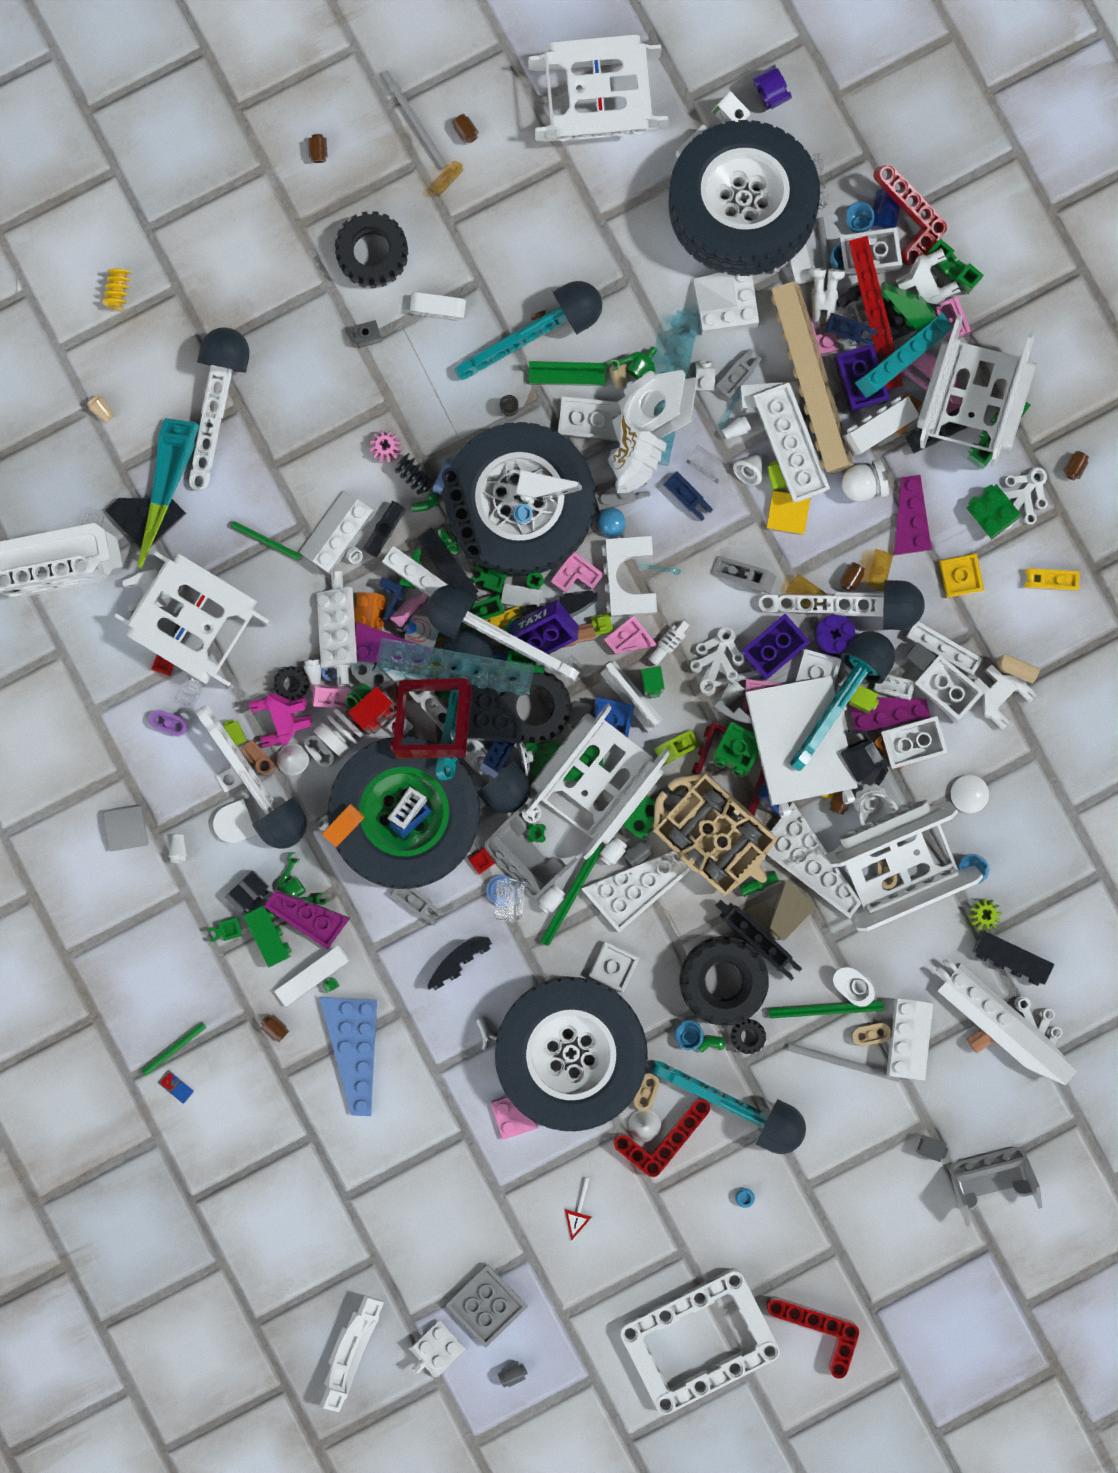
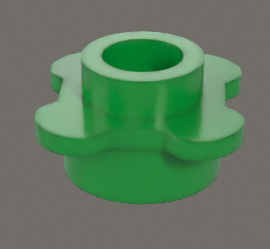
M531 823L527 826L529 830L527 840L529 842L539 841L543 843L546 840L544 836L546 826L544 824L534 825Z

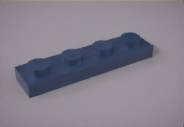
M494 741L479 769L484 774L495 779L515 743Z

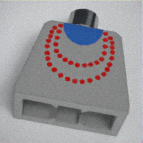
M412 615L410 623L406 622L402 627L397 625V631L406 633L404 639L432 648V657L440 632L432 626L428 617Z

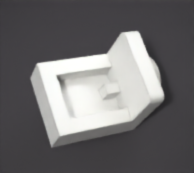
M709 360L696 362V390H715L714 362Z

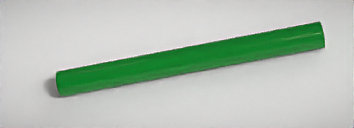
M236 521L232 522L231 528L297 561L301 559L302 554Z
M203 1022L198 1024L141 1070L143 1074L147 1076L206 1029V1025Z

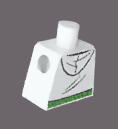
M731 91L711 111L724 123L734 120L735 122H738V120H748L747 117L751 114Z

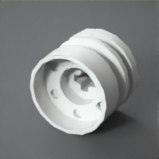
M335 708L333 712L338 718L334 720L328 715L327 718L332 724L327 726L321 722L313 732L343 759L350 751L346 742L349 740L357 744L358 742L352 736L356 733L362 739L365 735L346 713Z

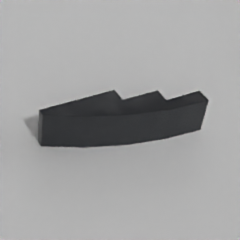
M956 411L950 414L949 416H956L959 413V411ZM973 412L968 413V417L973 418L975 416ZM948 422L941 426L939 435L949 438L969 428V426ZM922 429L905 437L914 454L943 441V439L929 436L923 449L920 448Z
M432 527L416 538L449 585L462 586L475 594L479 592Z

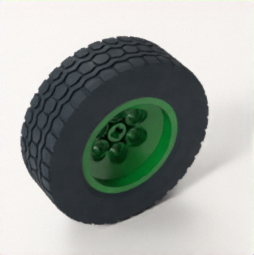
M403 736L402 745L437 744L419 737ZM394 737L375 741L356 752L339 771L329 796L328 823L330 825L351 803L365 817L336 847L343 860L358 875L374 884L393 889L419 888L444 878L464 860L470 851L480 822L478 792L469 771L458 758L455 762L454 777L449 780H440L436 775L438 758L397 759L390 747L391 740H394ZM411 787L426 797V805L431 810V813L422 821L424 824L423 830L416 831L414 829L404 839H401L395 835L389 825H382L380 818L383 815L390 816L402 799L401 792ZM386 796H391L394 799L392 806L384 805L383 799Z

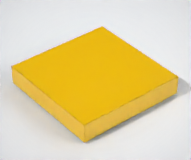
M773 491L766 529L804 535L810 498L793 503L790 493Z
M977 553L939 560L946 598L984 591Z

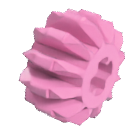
M381 430L380 437L376 433L374 434L376 441L370 440V444L374 445L370 448V452H375L373 455L375 459L380 456V462H383L386 457L389 463L391 462L390 456H393L395 459L398 458L395 452L401 453V448L397 446H400L402 443L399 440L396 441L398 438L397 434L391 437L392 432L388 430L387 435ZM385 442H388L390 446L389 449L386 448L387 450H383L381 446L382 444L385 445Z

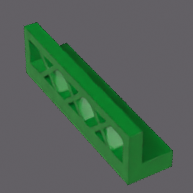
M529 361V385L605 386L606 366L605 363Z

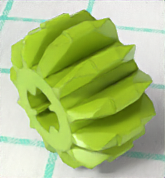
M982 898L981 904L979 901H975L974 903L977 908L970 907L974 914H970L969 918H975L971 924L976 925L979 923L977 926L978 930H981L984 926L985 931H989V925L995 929L996 924L994 921L1001 922V919L996 918L997 915H1002L1001 911L996 912L1000 907L999 904L992 907L994 900L990 899L987 903L985 898ZM983 910L989 911L988 919L982 918Z

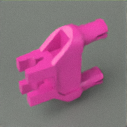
M268 693L265 698L249 701L252 713L265 709L270 710L276 728V733L260 737L261 743H264L262 744L263 748L276 744L285 746L296 730L311 727L313 722L311 714L296 718L294 713L306 709L307 702L305 697L288 700L278 694Z

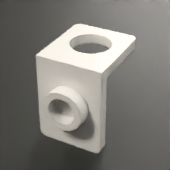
M232 765L230 769L217 775V779L224 792H228L244 783ZM228 774L233 775L235 779L234 783L230 786L224 783V777Z

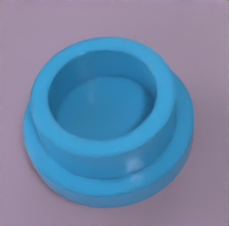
M526 504L517 505L513 510L514 519L519 523H527L532 517L531 508Z
M742 1188L737 1191L735 1200L740 1207L748 1208L754 1203L755 1196L750 1189Z

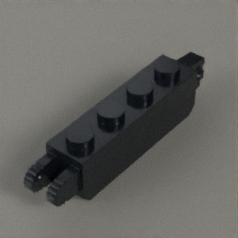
M721 899L715 904L722 912L719 915L722 918L721 920L745 942L753 946L761 957L774 969L784 974L791 981L794 977L784 967L789 963L796 971L800 972L802 970L792 959L793 957L737 905L732 903L727 905Z

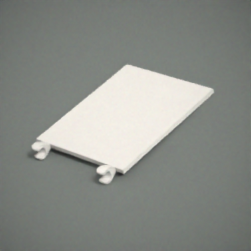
M832 676L745 692L771 806L779 804L780 817L791 815L787 802L841 791L844 804L853 803L855 797L851 789H856L858 786L840 754L841 751L848 749L841 714L812 754L805 767L797 771L790 765L791 760L797 751L800 750L801 745L836 695Z

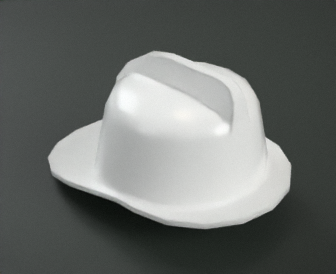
M843 967L835 972L833 977L834 986L851 1003L862 1007L869 1005L873 1001L875 990L869 977L850 967Z

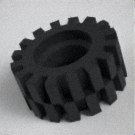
M283 667L274 676V690L278 695L288 700L302 698L309 688L306 674L297 667ZM293 676L297 678L298 687L294 691L285 689L284 681L287 677Z
M752 1019L735 1024L731 1033L732 1044L738 1051L744 1054L759 1052L766 1042L764 1027ZM746 1029H752L756 1034V1039L751 1044H745L741 1039V1034Z

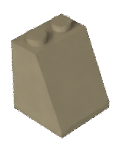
M785 880L781 885L767 925L770 929L768 933L777 941L779 939L785 941L816 908L789 880Z

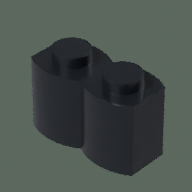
M252 870L225 898L240 914L244 912L249 913L255 907L253 903L258 898L262 900L269 893L267 889L270 886L255 870Z

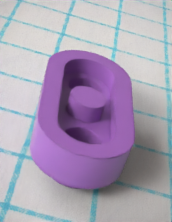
M156 710L150 715V724L158 730L174 736H182L187 731L188 725L183 718L162 710ZM160 716L164 719L161 724L157 722ZM178 723L181 724L180 730L175 729V725Z

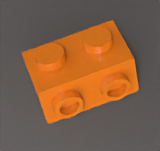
M357 592L354 609L355 631L356 622L382 631L386 596L377 593Z

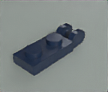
M831 313L825 329L827 332L871 346L874 342L870 339L862 338L864 330L871 334H877L878 332L876 329L867 327L866 324Z
M678 471L663 484L700 521H703L705 518L695 508L698 503L707 512L711 513L713 511L711 506L703 499L704 497Z

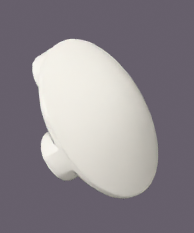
M974 775L960 777L955 781L950 790L954 806L964 813H976L982 810L989 799V790L986 783Z

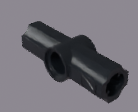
M392 500L381 520L377 522L374 531L362 550L377 558L388 539L393 535L394 529L407 509ZM388 525L390 530L388 533L382 534L379 532L380 527Z

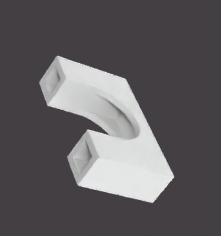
M652 536L606 539L605 544H602V554L607 558V563H603L604 575H608V582H605V594H609L610 600L606 601L607 613H611V617L657 614L656 593L629 594L621 589L616 579L617 569L623 562L629 559L653 557Z

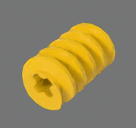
M120 268L109 269L108 274L111 276L106 278L109 284L105 285V289L108 291L104 292L103 295L106 298L102 300V303L108 308L125 311L126 309L121 304H126L127 301L122 299V297L128 296L124 289H130V286L126 285L125 282H129L131 279L126 275L132 274V272Z

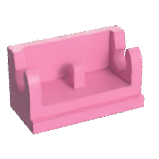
M957 296L941 302L935 307L937 315L943 313L953 327L958 314L962 315V327L958 339L969 335L971 330ZM953 329L946 334L948 341H950Z
M311 684L313 695L310 697V701L316 707L351 709L347 706L345 699L352 689L348 686Z

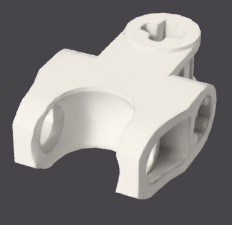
M158 569L141 572L122 581L123 587L139 586L143 590L144 597L156 578ZM183 585L179 587L178 594L183 591ZM161 592L154 605L161 609L166 608L165 598L171 596ZM140 602L128 606L129 611L133 613Z

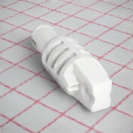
M682 621L677 627L673 625L658 642V648L648 660L657 666L686 637L684 632L690 625L685 621Z

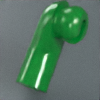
M429 494L427 496L428 501L412 503V512H423L437 506L439 500H437L438 496L436 494Z
M709 1035L703 1040L698 1049L701 1053L709 1047L723 1050L726 1047V1043L720 1036Z

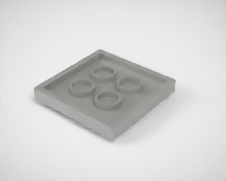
M489 1264L485 1265L445 1304L485 1348L528 1307Z

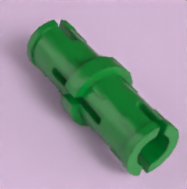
M772 871L767 874V880L764 883L754 878V880L739 887L745 897L758 890L763 891L765 887L779 882L776 872Z

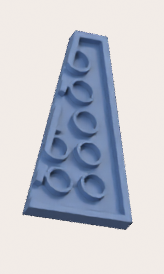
M319 997L351 1115L371 1116L377 1000Z

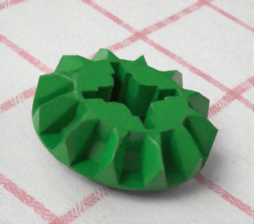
M440 528L438 535L452 554H458V548L460 547L447 529L443 530Z

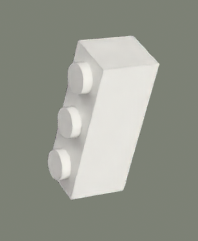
M798 381L789 382L799 406ZM788 382L741 385V412L746 411V414L757 413L758 409L753 395Z

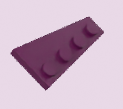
M921 475L901 477L893 556L931 551L932 547Z
M356 622L357 661L430 668L432 648Z
M877 697L876 699L879 700L875 711L871 710L869 714L849 705L854 730L869 731L930 718L927 699H911L910 701L902 698Z
M276 889L264 904L265 908L326 949L331 946L350 920L348 916Z

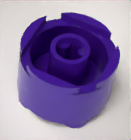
M775 64L754 75L755 77L752 78L758 94L762 93V101L767 110L774 109L792 99L791 92H787V84Z
M830 615L824 618L816 627L815 641L822 652L829 655L841 654L855 637L854 625L844 616ZM834 631H837V635L839 637L833 639V635L830 634V632L833 633Z

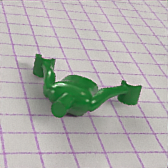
M651 346L646 354L636 351L620 360H608L605 366L607 367L613 363L614 367L611 371H616L621 365L631 362L626 370L633 378L638 380L646 372L653 371L655 373V366L651 359L657 352V349Z
M292 852L287 857L289 864L277 883V890L299 898L307 892L300 880L294 876L286 881L294 865L300 861V858L292 861L291 856L296 853ZM324 893L314 897L300 898L311 903L317 902L320 905H324L329 901V899L325 902L320 901V896Z

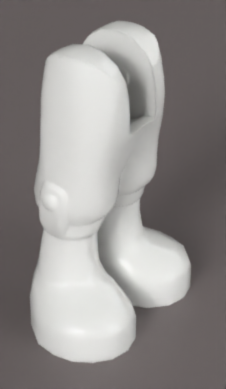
M809 268V275L814 279V288L811 294L813 322H819L821 309L826 310V323H828L831 313L835 312L838 299L837 283L844 278L845 271L828 269L827 290L824 292L823 286L826 269Z

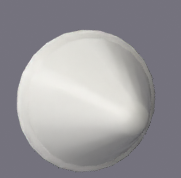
M756 454L734 463L733 471L740 481L753 486L761 483V454Z
M299 744L285 745L277 754V765L287 775L301 774L309 763L308 752Z
M638 1110L629 1120V1131L639 1141H651L661 1131L660 1118L651 1110Z

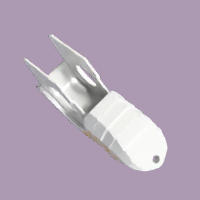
M684 370L661 374L649 371L643 374V377L637 381L634 380L627 384V388L624 390L625 397L618 401L622 414L612 420L620 448L611 450L608 458L609 466L613 469L618 479L615 485L617 493H628L647 483L652 477L653 470H657L658 461H661L662 451L665 452L667 443L661 438L692 422L691 416L697 381L695 377L685 379ZM665 400L663 411L659 415L654 416L656 404Z

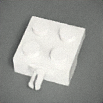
M439 1320L409 1348L419 1360L411 1370L418 1375L425 1367L436 1378L466 1349Z

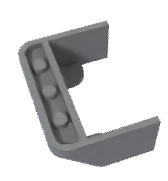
M524 804L484 843V847L488 854L528 896L537 899L578 859L575 857L567 865L556 857L548 861L522 834L526 830V824L519 816L527 807Z
M1013 1147L958 1161L950 1166V1174L958 1206L967 1227L970 1226L969 1211L975 1209L978 1205L977 1196L1013 1188L1019 1196L1033 1195L1038 1209L1042 1208L1040 1185L1022 1148Z

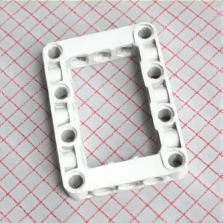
M729 1269L622 1324L620 1329L621 1338L656 1409L664 1415L670 1414L775 1361L780 1354L779 1347L742 1273L737 1269ZM737 1275L739 1276V1282L731 1284L729 1283V1278ZM703 1293L705 1298L703 1301L697 1302L694 1299L695 1295ZM726 1294H731L755 1344L669 1388L644 1339L645 1335L657 1329L660 1331L679 1321L681 1317L691 1312L695 1313L715 1303L714 1300ZM666 1310L670 1312V1316L668 1319H661L660 1313ZM628 1328H633L636 1332L634 1336L628 1337L625 1335V1331ZM769 1345L774 1347L772 1354L764 1353V1349ZM734 1363L740 1365L739 1370L736 1372L729 1370L730 1366ZM703 1381L705 1383L704 1388L696 1389V1382ZM662 1399L670 1400V1405L662 1407L660 1402Z

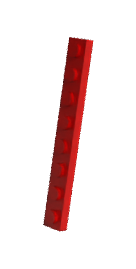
M868 236L849 240L848 242L868 325L870 328L878 330L877 334H871L874 342L873 345L878 362L880 363L895 348ZM901 373L886 384L887 390L904 386Z

